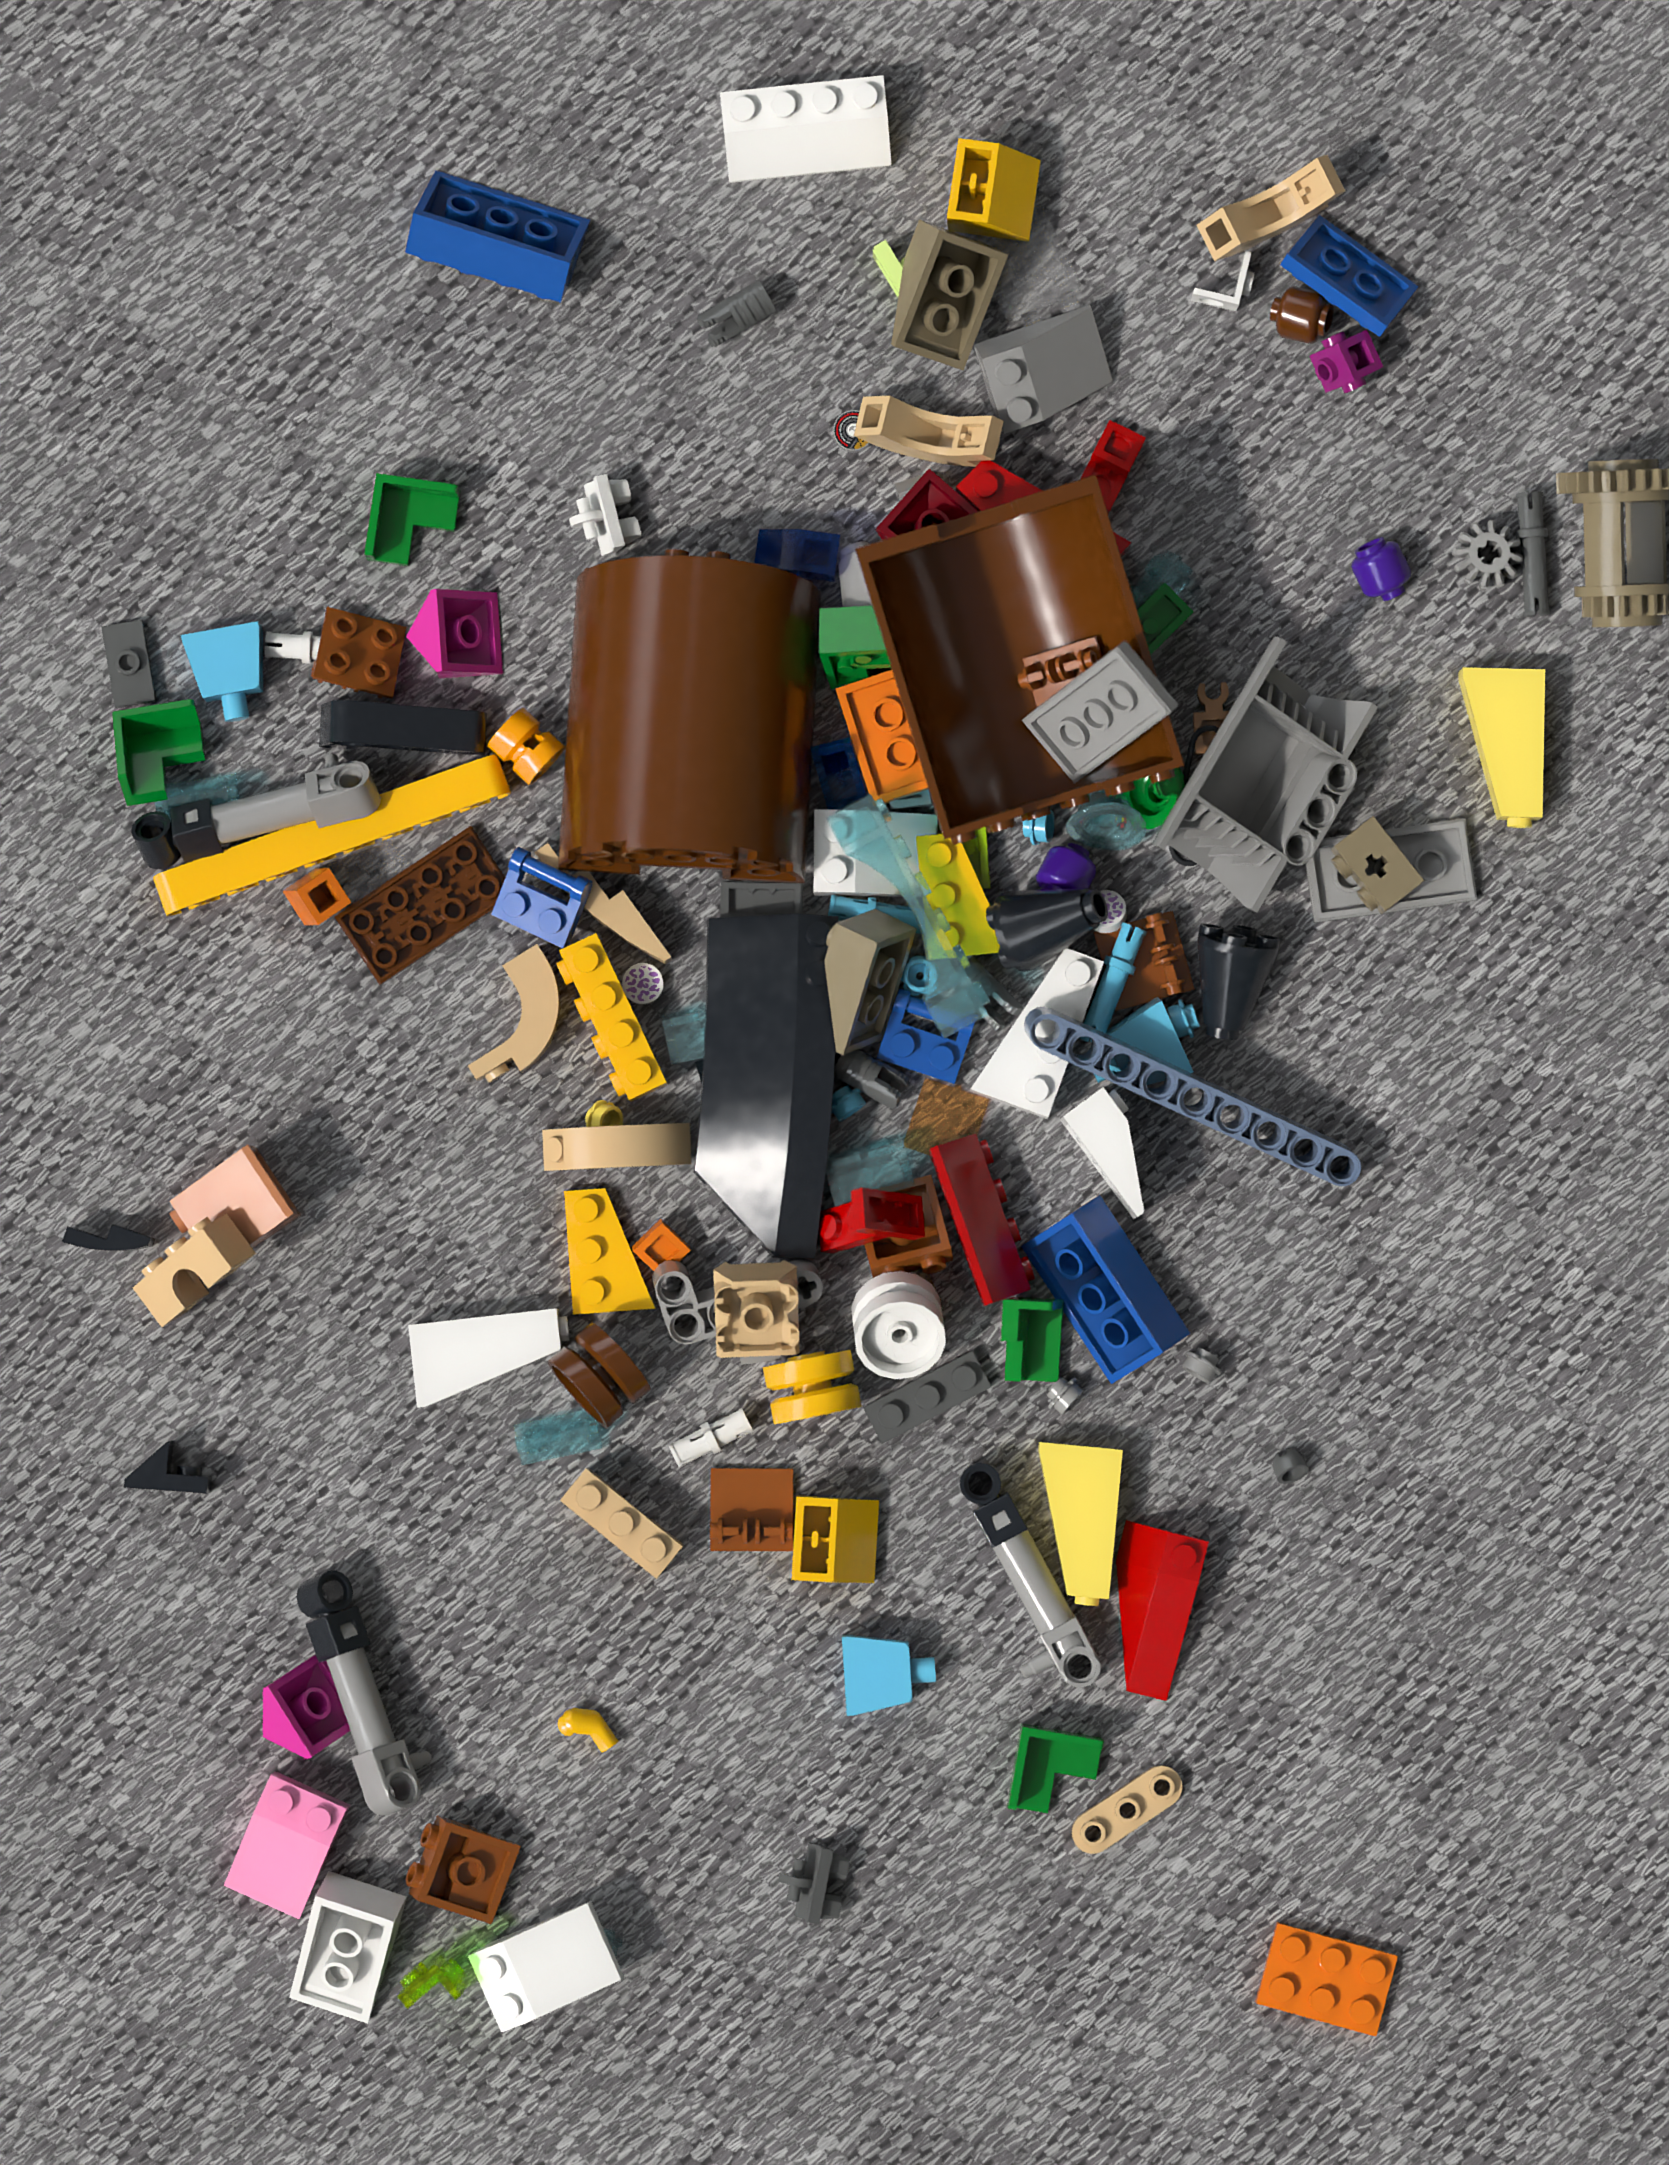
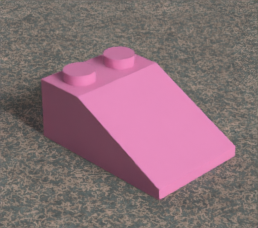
M275 1771L270 1775L255 1808L224 1886L300 1919L350 1808V1804Z

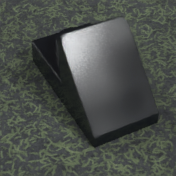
M170 1440L124 1479V1487L207 1494L211 1493L212 1476H203L202 1467L178 1466L177 1474L171 1473L174 1440Z

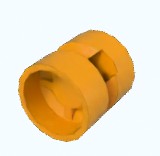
M523 707L501 726L487 746L503 762L509 760L514 762L513 771L528 785H532L560 757L566 746L550 731L542 733L539 730L540 722Z

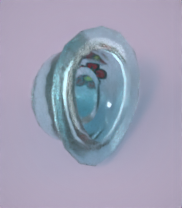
M1104 790L1089 793L1090 802L1079 805L1078 811L1072 814L1066 822V832L1075 841L1100 850L1117 851L1128 849L1140 843L1146 834V822L1139 811L1132 808L1130 801L1121 793L1106 796Z

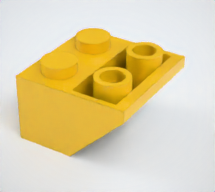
M958 138L947 212L948 230L1029 242L1041 160L1000 143Z
M797 1495L792 1580L874 1583L879 1500Z

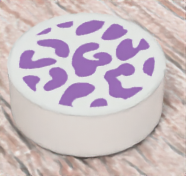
M1102 890L1100 892L1107 904L1108 917L1105 921L1100 922V925L1094 930L1100 933H1111L1120 929L1122 922L1125 923L1127 918L1126 904L1118 893L1111 890Z
M638 963L631 966L625 972L622 987L629 1000L636 1004L646 1005L660 997L664 982L661 973L656 967L648 963Z

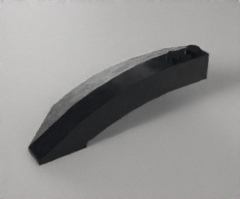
M780 914L709 918L707 920L704 1053L694 1174L704 1184L707 1183L723 1200L721 1203L744 1227L747 1226L763 1243L761 1246L772 1258L815 1259L827 1166L835 1065V1039L824 960L829 947L826 945L828 933L839 922V916Z

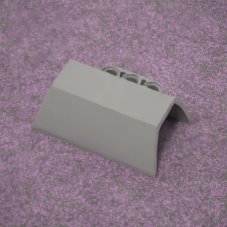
M1274 636L1152 843L1162 850H1165L1167 845L1206 869L1246 908L1258 913L1286 863L1296 866L1303 865L1309 862L1315 854L1356 783L1357 769L1355 764L1348 758L1378 706L1368 701L1339 700L1310 694L1273 666L1287 643L1282 638ZM1333 768L1332 775L1329 778L1330 770ZM1312 803L1311 811L1308 813L1309 806ZM1291 839L1290 847L1287 849L1288 842Z

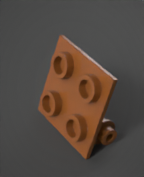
M327 607L317 658L312 666L311 677L317 679L318 683L325 681L340 685L341 689L346 690L348 687L352 688L353 692L358 693L360 690L375 694L380 699L382 697L392 699L406 627Z
M1095 636L1023 659L1025 667L1023 672L1018 674V682L1021 688H1028L1033 692L1037 707L1102 658L1097 637Z
M1173 910L1146 916V918L1127 923L1132 925L1134 929L1138 927L1147 933L1143 938L1133 966L1136 967L1133 975L1128 976L1115 1011L1148 1003L1157 997L1163 999L1195 990ZM1120 929L1111 933L1093 932L1101 961H1104L1106 956L1111 955Z
M711 1468L710 1551H793V1469Z

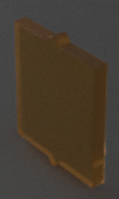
M925 1078L902 1146L930 1155L929 1149L975 1133L978 1135L989 1099L962 1091L960 1085L950 1087Z

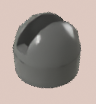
M1286 1448L1287 1454L1281 1456L1278 1452L1273 1459V1470L1279 1483H1293L1303 1478L1309 1471L1304 1457L1295 1449Z

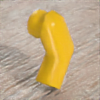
M574 1707L566 1710L564 1715L558 1719V1729L565 1736H572L574 1733L590 1735L602 1753L619 1742L604 1718L595 1710Z

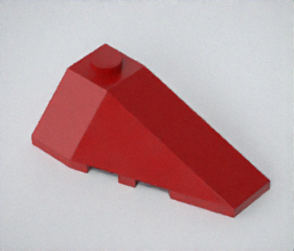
M1128 1520L1125 1521L1116 1557L1126 1691L1167 1701L1209 1541Z

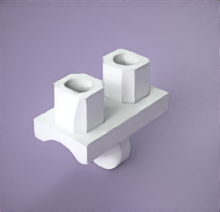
M607 474L595 476L593 478L594 481L584 485L587 498L576 500L580 514L569 518L571 528L583 527L586 540L597 538L601 555L607 556L616 553L625 545L640 538L641 530L635 516L619 520L615 506L627 504L631 501L628 481L626 479L608 480Z

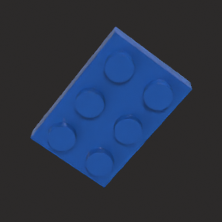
M1321 215L1316 218L1280 264L1296 279L1310 286L1325 297L1329 303L1339 307L1358 321L1362 327L1372 331L1379 337H1381L1419 287Z

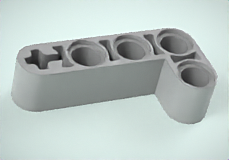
M805 1259L789 1262L797 1266V1278L805 1276L808 1287L801 1289L797 1280L798 1309L815 1303L821 1297L823 1291V1284L817 1267ZM668 1260L659 1264L653 1273V1284L671 1338L677 1343L686 1345L716 1336L714 1287L695 1292L689 1272L682 1263ZM670 1276H677L683 1280L680 1288L673 1291L665 1290L661 1285ZM682 1314H690L696 1318L693 1325L688 1328H679L674 1322Z

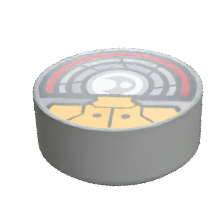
M849 410L842 413L836 419L833 427V436L837 445L844 451L851 453L861 452L870 445V443L854 436L860 412L858 410Z

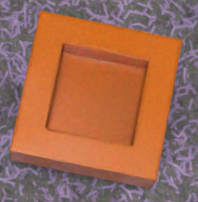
M662 1219L655 1223L632 1246L633 1252L653 1271L664 1261L674 1260L680 1262L691 1251L690 1246Z

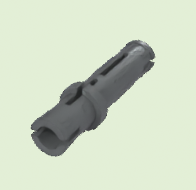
M1534 491L1531 494L1532 509L1528 507V492L1516 494L1520 530H1516V538L1521 542V555L1523 556L1524 617H1535V599L1538 600L1539 616L1551 615L1549 610L1544 538L1548 537V528H1544L1543 492Z

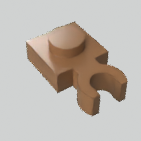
M1226 682L1220 684V696L1217 699L1208 698L1205 694V683L1199 684L1197 698L1200 704L1204 706L1205 712L1193 713L1194 732L1206 725H1214L1220 728L1229 711H1223L1222 706L1229 695ZM1207 731L1197 738L1194 748L1195 755H1204L1216 735L1215 732Z

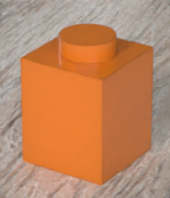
M315 868L283 890V893L304 925H320L351 903L330 868Z

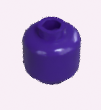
M1379 537L1363 544L1354 551L1356 557L1351 562V568L1365 596H1381L1383 601H1388L1405 591L1403 584L1409 580L1412 573L1397 542L1385 541L1384 537Z
M1068 843L1067 846L1052 847L1047 852L1036 874V882L1040 890L1089 889L1096 876V866L1089 858L1090 853L1088 850L1075 843Z

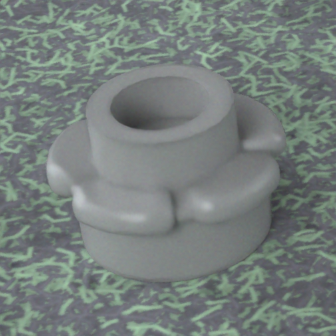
M1197 1348L1195 1353L1191 1351L1186 1352L1185 1356L1187 1358L1182 1365L1186 1372L1208 1384L1211 1383L1215 1374H1221V1370L1216 1367L1219 1359L1202 1348Z
M1062 1377L1048 1392L1047 1396L1052 1400L1048 1405L1050 1410L1055 1408L1063 1415L1078 1400L1084 1390L1076 1384L1077 1378H1072L1068 1382Z

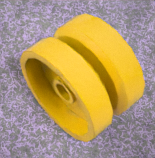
M851 1350L826 1355L824 1351L787 1358L788 1362L763 1367L766 1387L774 1391L793 1387L794 1395L776 1398L770 1403L774 1424L862 1407L858 1386L850 1383L832 1387L830 1380L848 1376L854 1371Z

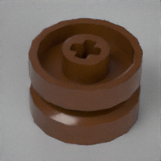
M591 1322L575 1337L576 1346L583 1357L576 1351L563 1347L547 1363L554 1375L577 1403L596 1422L607 1429L623 1415V1407L615 1393L624 1401L635 1404L651 1390V1387L629 1355L605 1331Z

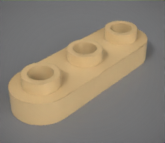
M1165 1765L1149 1768L1079 1815L1072 1825L1074 1843L1080 1850L1086 1853L1096 1854L1104 1851L1173 1805L1182 1793L1180 1776L1174 1769ZM1160 1779L1167 1780L1169 1782L1168 1792L1157 1794L1154 1791L1156 1781ZM1130 1802L1135 1806V1812L1131 1817L1120 1815L1119 1809L1123 1803ZM1095 1825L1100 1828L1101 1834L1096 1840H1088L1085 1837V1831L1089 1826Z

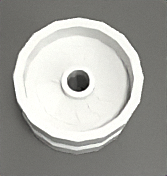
M903 1271L889 1272L868 1280L856 1293L851 1307L857 1355L865 1367L883 1377L892 1379L911 1378L929 1370L941 1358L946 1344L940 1297L931 1283L916 1274Z

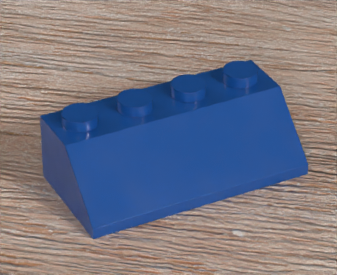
M435 170L413 212L405 253L417 256L427 262H436L457 269L464 274H473L495 281L504 287H514L535 294L539 298L551 299L561 303L571 282L590 219Z
M1100 1195L1021 1246L1054 1298L1064 1300V1313L1111 1384L1162 1354L1190 1334L1188 1328Z

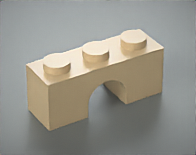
M227 1213L213 1222L208 1217L199 1221L187 1231L191 1236L188 1241L185 1237H182L164 1251L168 1256L167 1259L164 1260L162 1257H159L141 1271L145 1277L133 1289L161 1327L185 1314L209 1294L199 1277L210 1288L234 1273L256 1254Z
M588 1467L560 1500L656 1579L684 1546V1544L653 1519H650L634 1507L616 1489Z

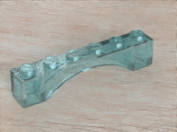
M867 794L826 816L825 819L843 853L864 862L882 874L900 892L912 910L921 931L926 955V980L922 1001L940 1035L946 1038L987 1016L988 1013L984 1005L990 1003L980 982L976 981L972 984L964 969L971 965L959 944L954 947L951 946L945 932L951 930V927L942 910L937 908L933 911L925 896L932 892L922 873L919 871L913 874L906 859L912 857V854L901 834L893 837L887 825V822L893 819L882 798L874 801L872 795Z

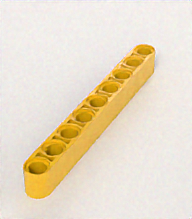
M496 754L379 794L381 802L378 809L367 817L323 828H318L316 821L284 828L225 849L224 853L197 859L153 876V880L166 916H173L182 913L181 909L188 907L191 910L221 899L219 895L227 893L230 896L258 886V881L266 879V882L292 874L297 872V868L304 865L306 869L336 858L337 853L343 852L345 855L373 845L376 839L382 838V841L412 831L415 825L420 824L423 827L451 817L454 811L459 810L462 813L490 803V799L498 797L499 800L510 795L511 791L499 757Z

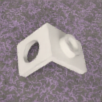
M1245 251L1234 297L1194 288L1191 301L1237 311L1241 295L1249 297L1255 273L1247 271L1252 252Z

